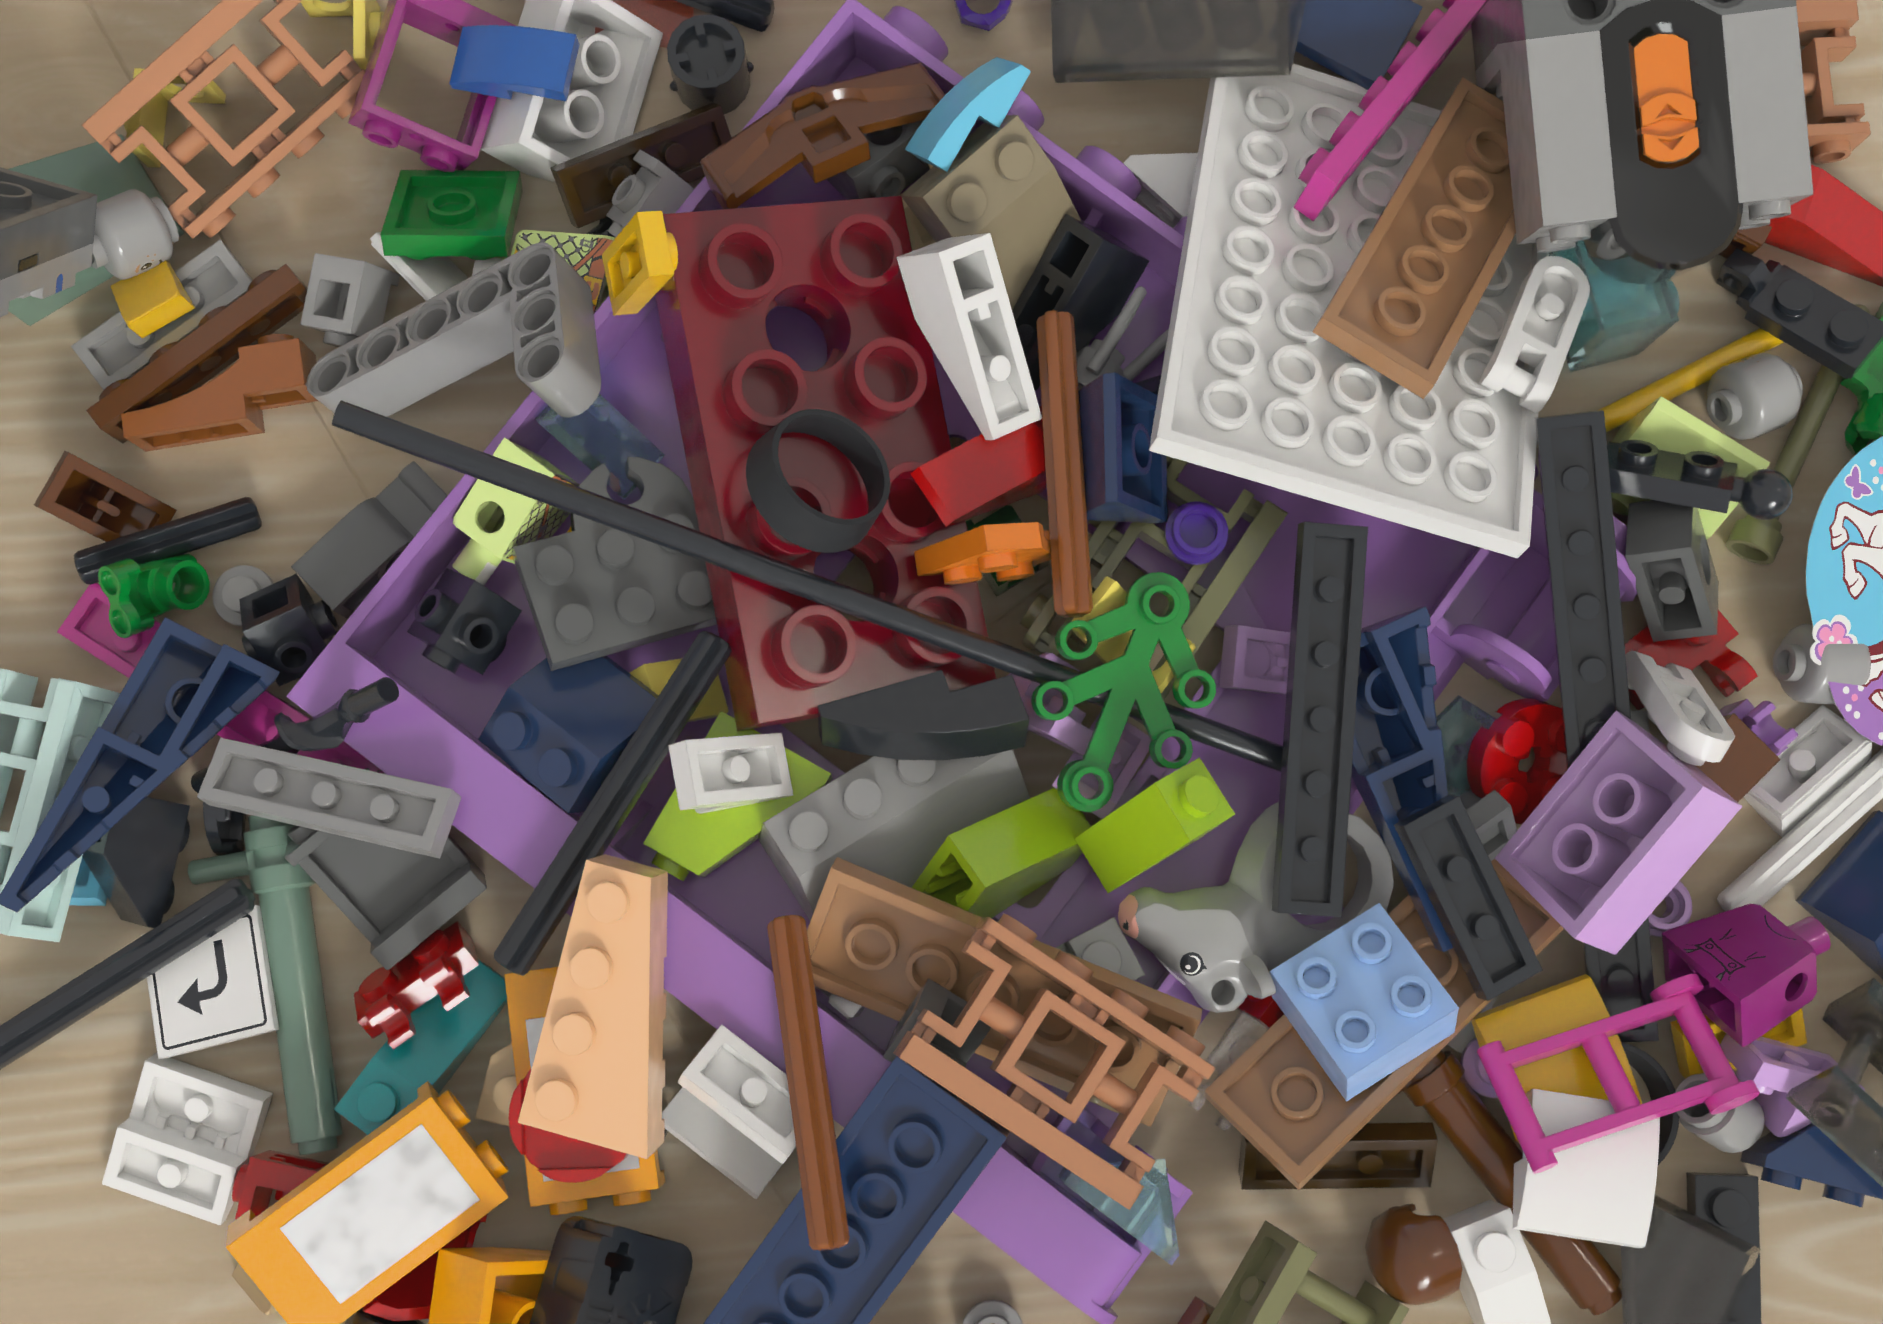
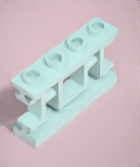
M0 668V817L14 768L26 770L10 831L0 829V894L98 726H102L120 693L77 681L51 678L43 708L33 707L31 703L38 677ZM83 854L18 913L0 905V934L60 942Z

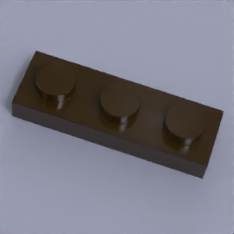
M710 103L550 167L571 224L576 228H581L607 217V213L613 206L612 198L618 186L628 176L636 175L642 167L633 160L639 150L656 158L685 182L690 183L705 177L700 163L701 159L732 137L721 105Z
M1433 1122L1367 1123L1301 1189L1431 1187L1438 1143ZM1243 1135L1241 1136L1238 1173L1242 1190L1297 1189Z

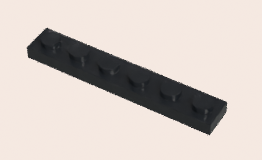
M1305 521L1298 524L1272 911L1276 913L1342 917L1368 527Z

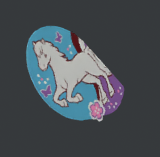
M1882 436L1850 459L1827 489L1818 508L1809 537L1805 572L1806 596L1813 625L1812 636L1815 640L1810 647V658L1814 663L1821 665L1822 654L1827 644H1865L1868 646L1871 657V670L1866 684L1860 686L1828 681V685L1834 702L1845 721L1862 736L1883 746Z

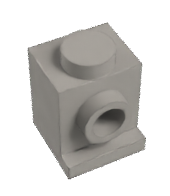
M639 150L633 160L642 167L636 175H630L625 178L616 189L612 198L613 206L606 215L614 222L607 231L616 238L637 212L662 211L663 214L676 213L693 192L694 188L662 162Z
M315 253L300 325L325 332L323 343L331 346L340 347L383 324L390 286H398L400 274L366 261Z
M1115 917L1056 947L1132 980L1145 975Z

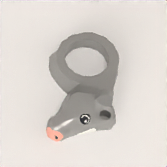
M1278 801L1266 808L1251 824L1236 855L1229 882L1223 886L1195 888L1176 893H1165L1152 887H1142L1130 893L1119 904V927L1125 935L1138 941L1152 952L1162 965L1191 992L1196 1002L1205 1010L1215 1013L1230 1012L1239 1007L1248 995L1260 999L1276 993V988L1270 975L1272 969L1376 904L1380 903L1385 911H1387L1394 886L1391 857L1381 837L1360 817L1349 814L1347 841L1357 858L1358 881L1352 899L1342 911V917H1333L1324 923L1305 925L1299 923L1290 914L1272 911Z

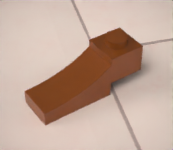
M270 334L258 338L256 345L238 347L239 360L203 386L168 402L141 410L122 413L124 438L145 452L265 433L262 410L318 401L307 391L306 387L307 377L312 367L317 363L316 355L299 338H294L292 335Z

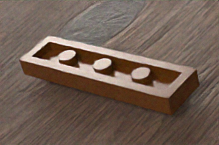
M284 264L278 270H269L260 274L250 283L248 292L229 306H220L208 312L200 320L199 328L180 342H172L159 348L150 357L149 364L129 379H121L110 384L100 394L99 401L86 411L102 431L122 444L128 440L123 435L122 413L159 405L201 387L239 359L238 347L256 345L258 338L273 334L300 314L304 309L308 288L287 264Z

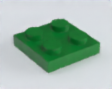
M400 170L380 234L384 256H407L416 260L428 259L433 256L468 257L473 260L508 257L523 192L520 171L455 170L454 172H444L440 170Z

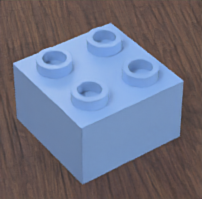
M1380 903L1270 971L1276 988V993L1272 995V998L1346 1102L1455 1033L1459 1007Z

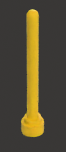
M1759 328L1599 409L1604 411L1606 433L1631 420L1660 396L1670 401L1711 380L1712 375L1722 366L1754 354L1764 353L1784 342Z

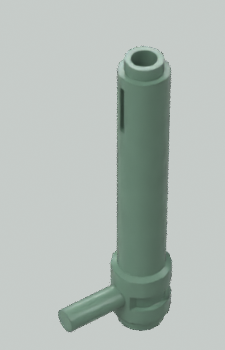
M252 815L248 817L250 831L243 833L245 851L192 860L188 864V876L190 881L197 885L249 875L251 891L254 894H258L268 952L279 1030H276L290 1141L291 1144L298 1143L299 1155L333 1150L338 1148L337 1136L342 1135L343 1131L341 1116L334 1110L339 1102L310 886L315 884V881L299 864L293 867L284 858L287 844L292 841L287 833L294 825Z

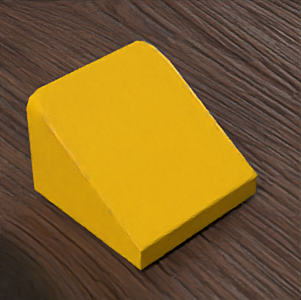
M164 261L146 272L129 279L120 280L110 286L127 326L142 339L195 309L194 304L169 261Z

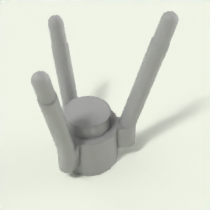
M1139 286L1134 290L1103 341L1094 339L1090 347H1088L1090 343L1088 342L1076 353L1079 390L1106 373L1116 372L1132 381L1166 349L1169 329L1161 334L1124 370L1120 367L1125 357L1115 347L1147 294L1144 287Z

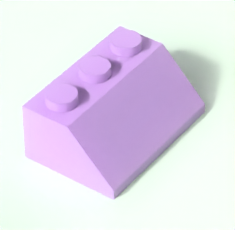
M1615 711L1495 859L1574 939L1616 955L1743 806L1699 768L1674 756L1668 750L1667 745L1624 714Z

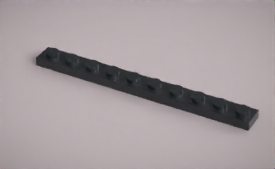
M1603 410L1535 418L1567 769L1615 711L1624 714L1631 720ZM1648 918L1616 955L1583 942L1586 975L1590 976L1610 1017L1653 1003L1650 993L1655 988ZM1655 1021L1619 1033L1620 1041L1622 1043L1659 1041L1658 1022Z

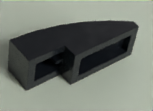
M940 670L818 705V729L822 745L862 755L899 760H951L987 756L1022 748L1026 744L1029 726V716L1012 674L950 692L943 671Z

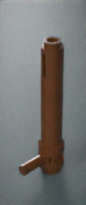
M1441 1050L1396 1095L1403 1091L1415 1107H1424L1497 1203L1511 1208L1513 1213L1514 1163L1523 1159V1153L1464 1079L1465 1069L1450 1050L1444 1052ZM1520 1230L1580 1309L1588 1308L1593 1315H1600L1614 1307L1623 1297V1292L1618 1286L1621 1279L1592 1241Z

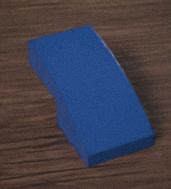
M503 25L462 27L449 84L452 89L510 100L514 91L567 102L580 44L576 34L554 30Z

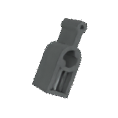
M413 461L379 495L363 501L352 509L297 560L291 568L333 611L348 619L448 495Z

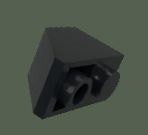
M146 797L83 854L84 861L121 920L148 928H155L162 923L163 915L168 912L174 899L175 886L172 878L178 854L185 848L190 834V824L187 819L190 805Z

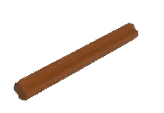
M1052 310L1045 312V315L1038 318L1037 337L1054 610L1057 616L1077 618L1091 613L1093 600L1074 318L1069 312Z
M784 915L770 921L767 930L809 1245L813 1250L824 1251L845 1246L848 1244L850 1236L806 921L800 915Z

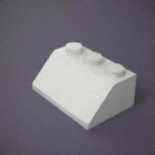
M612 0L525 1L518 26L576 34L580 45L567 102L514 91L511 100L497 97L480 150L526 175L555 182L550 167L633 135L663 32Z

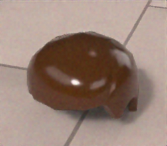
M1413 1203L1391 1207L1372 1219L1365 1249L1370 1271L1383 1290L1390 1297L1401 1303L1421 1305L1447 1298L1458 1291L1463 1269L1458 1245L1446 1222L1438 1215L1426 1216L1413 1213L1416 1210Z

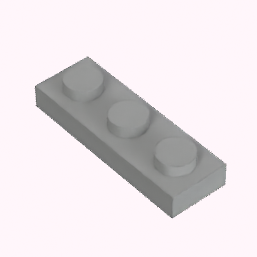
M218 240L175 271L195 309L143 339L127 326L119 311L71 346L103 390L110 384L121 379H129L149 364V359L153 353L162 346L172 342H180L199 328L200 320L208 312L220 306H229L248 292V286L253 280L221 240Z

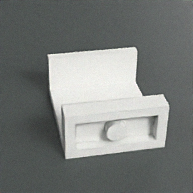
M721 1025L680 1076L677 1083L683 1087L663 1110L662 1119H665V1129L754 1199H757L796 1148L787 1074L725 1026Z

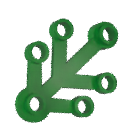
M1154 572L1139 577L1128 589L1125 605L1088 621L1075 620L1067 622L1056 633L1055 645L1058 652L1067 659L1080 660L1091 656L1095 652L1098 642L1133 630L1122 656L1063 682H1044L1038 685L1032 694V708L1039 717L1045 720H1061L1071 713L1074 705L1109 690L1083 759L1068 763L1058 776V794L1061 800L1072 809L1092 812L1101 809L1110 800L1114 784L1108 769L1134 702L1150 737L1149 753L1155 764L1162 768L1178 769L1185 766L1192 757V742L1185 733L1175 729L1149 667L1157 642L1175 677L1172 692L1175 700L1185 708H1203L1209 705L1215 697L1216 684L1212 676L1206 671L1200 670L1196 664L1182 630V625L1187 619L1190 610L1189 596L1184 585L1170 574ZM1156 592L1163 594L1168 600V610L1162 617L1153 614L1149 606L1150 598ZM1072 628L1081 629L1087 638L1086 646L1079 653L1072 651L1066 642L1067 634ZM1191 677L1198 678L1203 685V694L1197 701L1190 700L1185 694V684ZM1050 688L1057 689L1063 697V705L1056 713L1048 712L1042 702L1043 695ZM1173 737L1180 745V754L1175 760L1169 762L1163 757L1161 747L1167 738ZM1088 773L1093 774L1099 784L1098 791L1091 798L1083 797L1078 788L1080 779Z

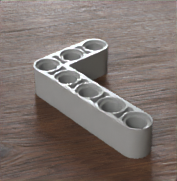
M548 243L530 245L327 353L312 367L307 377V391L333 413H335L339 402L343 400L388 417L514 352L515 371L523 383L561 417L571 418L580 415L595 402L601 390V373L590 286Z

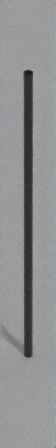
M343 400L339 402L332 420V426L1038 684L1047 681L1063 682L1083 673ZM1109 690L1085 701L1103 707ZM1134 702L1129 717L1142 721ZM1165 703L1175 729L1182 731L1190 739L1281 772L1282 745Z

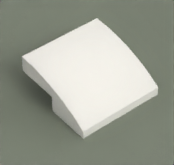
M155 1053L144 1062L130 1117L117 1127L102 1184L211 1223L222 1225L226 1221L234 1203L232 1191L237 1173L244 1163H249V1158L254 1153L273 1093L173 1058L158 1059V1055Z
M1531 1089L1525 1093L1545 1136L1615 1113L1609 1100L1540 1089ZM1660 1117L1554 1153L1558 1164L1540 1173H1533L1523 1152V1159L1514 1163L1513 1229L1633 1248L1645 1247L1656 1188Z

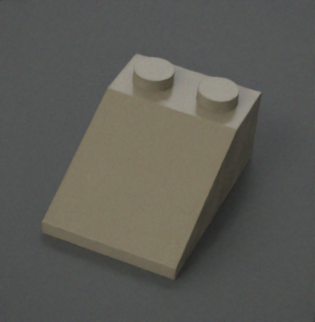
M1006 115L999 128L984 122L966 138L948 172L933 166L900 195L935 242L951 237L991 234L1012 310L1065 215L1068 214L1081 220L1055 166L1018 115Z

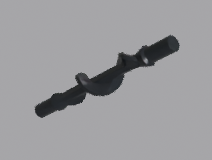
M383 677L359 690L349 689L334 705L305 722L295 723L290 717L281 712L274 716V722L278 730L277 735L258 746L297 754L299 750L320 751L338 747L344 741L353 723L365 722L369 719L372 712L396 701L399 697V688L394 680ZM209 766L196 772L191 778L192 788L197 793H199Z

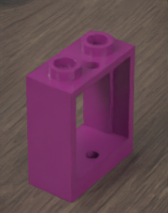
M388 0L348 123L363 129L362 135L375 144L388 148H396L400 145L421 154L420 160L434 169L444 172H454L455 169L464 170L478 158L497 97L471 92L456 140L377 106L376 103L402 24L410 25L456 47L459 44L462 27L516 25L462 0Z

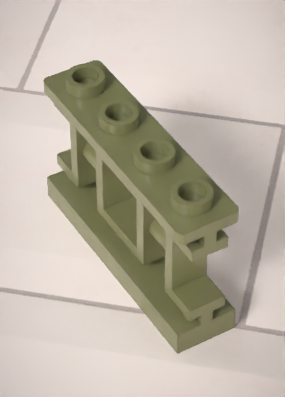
M1166 456L1167 499L1177 506L1194 501L1205 502L1214 506L1222 513L1227 522L1228 535L1240 517L1251 524L1206 589L1199 585L1197 581L1210 562L1201 565H1191L1178 560L1167 547L1165 530L1160 529L1153 523L1132 522L1123 535L1115 529L1119 524L1117 521L1089 520L1088 523L1097 528L1089 539L1090 565L1093 564L1100 569L1091 582L1092 594L1106 576L1110 578L1113 576L1137 538H1140L1189 571L1182 581L1190 600L1189 614L1182 626L1185 637L1196 646L1192 653L1194 656L1288 513L1269 500H1266L1263 505L1253 498L1254 494L1244 488L1227 514L1176 481L1188 462ZM1039 593L1020 624L1028 629L1023 639L1024 646L1032 651L1035 649L1041 654L1049 652L1059 656L1060 653L1055 645V637L1046 632L1057 616L1054 610L1053 594L1049 599ZM1168 604L1166 605V607L1164 608L1159 617H1162L1166 614L1168 610ZM1068 617L1064 624L1072 621L1073 618ZM1072 630L1068 632L1067 643L1071 638L1081 646H1086ZM1164 655L1154 670L1160 668L1165 663L1166 658ZM1175 677L1162 692L1163 700L1171 691ZM1135 719L1136 721L1144 725L1142 721Z

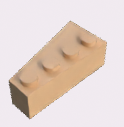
M607 854L586 860L518 1123L644 1159H648L664 1143L665 1119H662V1088L665 1087L663 1020L666 1019L664 958L667 957L668 871Z

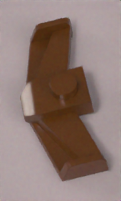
M921 62L826 85H811L786 96L781 104L701 159L700 163L710 190L723 209H735L800 162L816 184L870 160L869 142L863 134L924 120L945 96V93Z

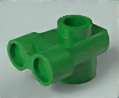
M190 554L137 564L133 559L127 558L103 566L98 572L100 587L110 602L109 621L111 627L121 638H128L151 629L154 626L155 618L173 609L192 610L198 608L206 600L210 589L209 576L206 570Z

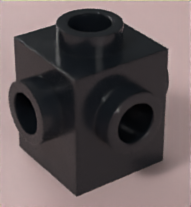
M446 568L434 589L427 592L418 603L415 610V620L407 632L427 644L422 656L449 672L455 674L459 666L463 665L483 675L489 664L495 661L503 652L507 642V635L522 610L476 580Z
M297 573L239 599L242 632L244 633L242 636L244 649L249 657L280 672L276 679L279 687L298 678L300 679L333 639V636L339 631L338 623L330 607L323 600L314 602Z

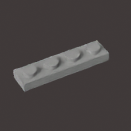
M221 737L197 795L198 799L210 806L439 859L462 798L450 788Z

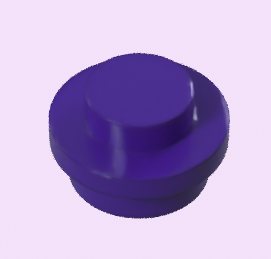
M1194 501L1179 506L1172 512L1165 526V541L1168 549L1178 560L1191 565L1206 564L1217 558L1225 548L1228 540V525L1224 516L1217 508L1205 502Z

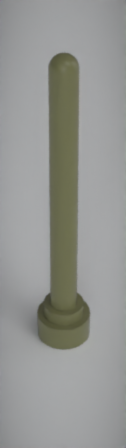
M1855 304V306L1861 308L1862 310L1870 314L1866 306L1861 304ZM1822 364L1774 467V470L1787 477L1792 489L1843 379L1841 375ZM1746 514L1744 519H1739L1735 522L1726 542V547L1733 554L1747 561L1758 564L1773 563L1783 542V536L1780 533L1782 524L1778 521L1780 516L1770 520H1760Z

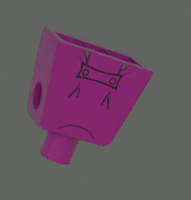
M1747 904L1669 929L1662 933L1665 980L1669 982L1684 975L1698 974L1704 988L1694 997L1702 1012L1741 1047L1751 1044L1813 1000L1817 993L1816 956L1828 951L1831 946L1828 932L1816 918L1809 916L1786 926L1765 908L1757 904Z

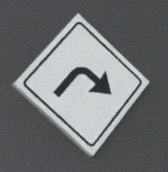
M254 905L252 912L147 977L158 1059H166L279 1030L259 905Z

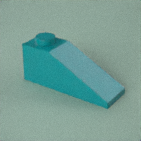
M478 959L479 965L463 976L470 996L448 1012L443 1007L439 994L414 1010L410 1015L416 1029V1034L394 1050L386 1041L372 1057L334 1110L368 1135L418 1098L417 1089L427 1081L439 1094L506 1005L505 978Z

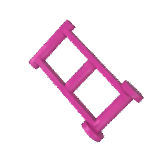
M1698 974L1684 975L1659 986L1650 993L1653 1003L1505 1051L1501 1041L1488 1043L1477 1050V1054L1534 1174L1551 1169L1558 1164L1554 1153L1705 1102L1710 1114L1723 1113L1753 1100L1760 1094L1754 1080L1739 1083L1694 995L1704 988ZM1675 1015L1708 1082L1640 1104L1607 1037ZM1583 1046L1615 1113L1545 1136L1514 1068Z

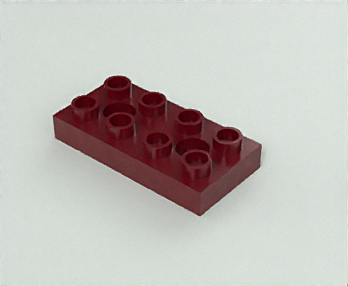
M890 196L663 214L666 233H672L677 244L678 263L674 275L655 294L699 531L814 573L816 558L822 552L808 550L790 542L765 521L753 503L748 490L746 463L756 441L791 414L807 409H821L837 413L857 424L872 438L884 456L890 475V493L886 505L866 536L858 544L847 549V551L856 555L868 569L873 583V595L988 637L977 581L945 585L943 575H917L914 551L967 531V526L964 520L946 527L910 474L922 464L951 450L932 348L914 318L897 261L898 256L912 252L902 197ZM777 306L796 308L809 315L818 324L825 337L827 359L826 363L817 371L802 370L791 357L772 348L766 333V316L773 308ZM796 432L783 433L781 435L778 446L781 470L792 490L806 504L825 515L841 519H854L868 514L869 501L865 484L855 466L840 450L813 435ZM705 562L719 637L731 646V655L725 662V669L737 732L818 718V705L940 670L943 671L950 692L996 679L995 668L866 620H847L840 612L831 607Z

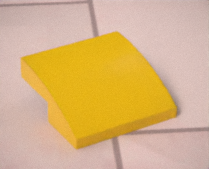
M1584 974L1478 1013L1471 1022L1479 1048L1494 1041H1501L1505 1051L1608 1018L1610 1015L1590 976ZM1618 1034L1607 1037L1640 1104H1642L1631 1067ZM1583 1046L1514 1068L1525 1093L1531 1089H1540L1609 1100ZM1513 1131V1134H1514V1137H1515V1141H1517V1142L1519 1143V1141H1518V1139H1517V1137H1516V1135H1515V1133H1514V1131Z

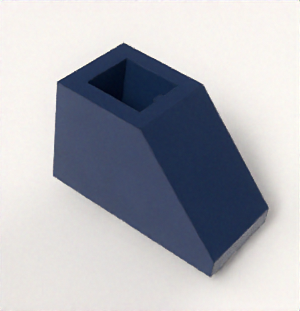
M1840 1108L1788 1136L1777 1137L1772 1132L1758 1139L1753 1146L1742 1151L1740 1161L1763 1167L1760 1180L1796 1190H1801L1803 1179L1825 1184L1822 1197L1863 1208L1865 1195L1883 1200V1119Z

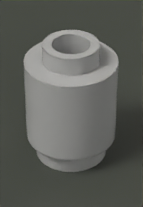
M1705 1073L1687 1077L1679 1084L1676 1092L1708 1082ZM1755 1098L1739 1107L1719 1114H1710L1705 1102L1677 1111V1114L1680 1116V1123L1688 1131L1727 1153L1742 1152L1753 1146L1761 1136L1764 1128V1112Z

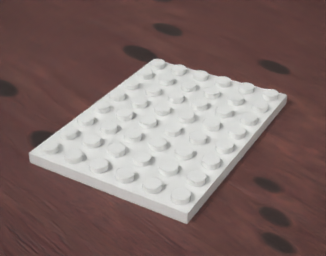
M1222 41L1213 59L1149 451L1519 558L1530 547L1537 445L1535 418L1538 417L1539 412L1534 413L1519 405L1520 397L1502 388L1499 392H1495L1481 385L1479 381L1485 367L1492 358L1523 279L1540 259L1549 256V252L1538 253L1536 243L1517 245L1515 234L1437 382L1424 399L1313 333L1312 331L1437 120L1441 110L1411 101L1313 222L1294 208V205L1307 186L1298 178L1320 147L1329 153L1334 149L1335 146L1330 144L1329 140L1350 111H1353L1358 116L1362 115L1364 111L1358 105L1368 90L1356 83ZM1519 359L1516 362V366L1533 374L1534 367Z

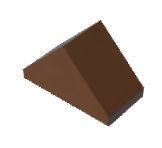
M64 451L34 503V506L105 542L169 522L177 511L171 506L67 451Z

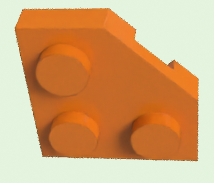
M1039 522L982 525L914 551L917 575H943L945 585L978 581L982 579V573L996 572L997 581L1028 578L1035 575L1034 565L1051 560L1050 531L1043 530V525Z

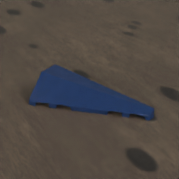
M1426 606L1361 628L1351 777L1435 949L1445 952L1452 949L1453 946L1394 826L1399 821L1448 795L1442 731L1437 727L1433 686L1437 684L1435 666L1430 662L1427 627L1431 625L1430 614Z
M165 617L102 726H98L2 890L0 905L18 913L276 681L280 672L226 644L221 646Z

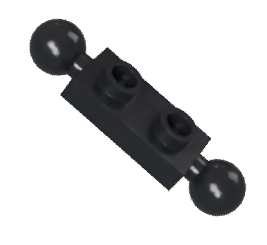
M1626 440L1621 443L1608 441L1607 444L1611 492L1721 513H1727L1729 502L1733 501L1740 503L1742 509L1748 515L1760 520H1770L1779 517L1789 508L1792 502L1793 489L1790 481L1785 475L1773 469H1760L1744 478L1735 476L1736 463L1725 462L1720 456L1709 452L1693 451L1685 455L1658 450L1655 445L1642 440Z

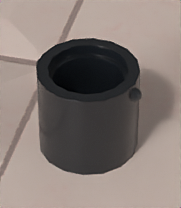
M712 14L696 15L683 21L672 32L667 45L668 63L673 77L670 89L677 91L682 103L692 111L710 103L721 105L724 114L735 110L746 99L750 88V72L754 69V65L747 61L744 41L738 29L728 20Z

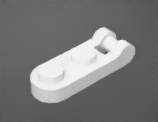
M1560 256L1544 257L1534 265L1520 285L1492 358L1480 378L1479 383L1495 392H1499L1503 388L1520 397L1519 405L1534 413L1541 411L1555 388L1589 298L1590 285L1587 276L1579 266L1571 260ZM1519 359L1534 367L1533 374L1516 366L1517 360Z
M1629 651L1625 654L1628 688L1635 690L1648 711V718L1657 725L1662 735L1669 741L1667 745L1668 750L1680 760L1695 766H1702L1705 761L1712 763L1720 762L1735 739V735L1693 672L1688 668L1673 663L1667 664L1665 667L1659 666L1651 656L1636 651Z

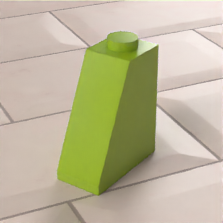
M721 711L705 738L757 735L761 733L754 729L737 732L735 718ZM785 747L793 796L699 814L696 813L695 809L680 811L675 788L643 842L644 845L657 851L651 863L662 870L668 871L669 874L682 881L685 880L690 871L704 878L759 839L763 822L833 780L832 774Z
M1199 757L1153 783L1074 839L1107 893H1110L1194 843L1234 816L1235 813Z
M1054 787L948 835L911 888L980 917L993 918L1069 869L1083 853L1074 838L1089 829L1091 825L1086 820L1082 811L1068 807L1061 800L1057 788Z

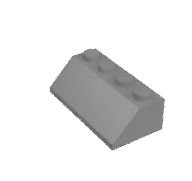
M1013 750L987 756L951 760H899L873 756L763 822L759 842L811 921L836 857L912 887L948 835L1028 800L1030 796Z

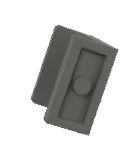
M381 769L377 771L378 773L386 774ZM296 825L287 833L292 841L287 844L284 858L293 867L299 864L370 941V953L387 971L487 889L485 874L450 835L447 837L439 859Z

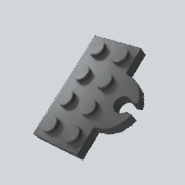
M627 457L625 465L626 478L638 487L641 498L632 504L626 505L699 531L694 499L684 481L663 464L640 457ZM605 463L596 467L579 487L612 499L607 492L610 472ZM573 513L570 515L572 532L513 547L512 556L551 671L717 625L706 563L699 559Z

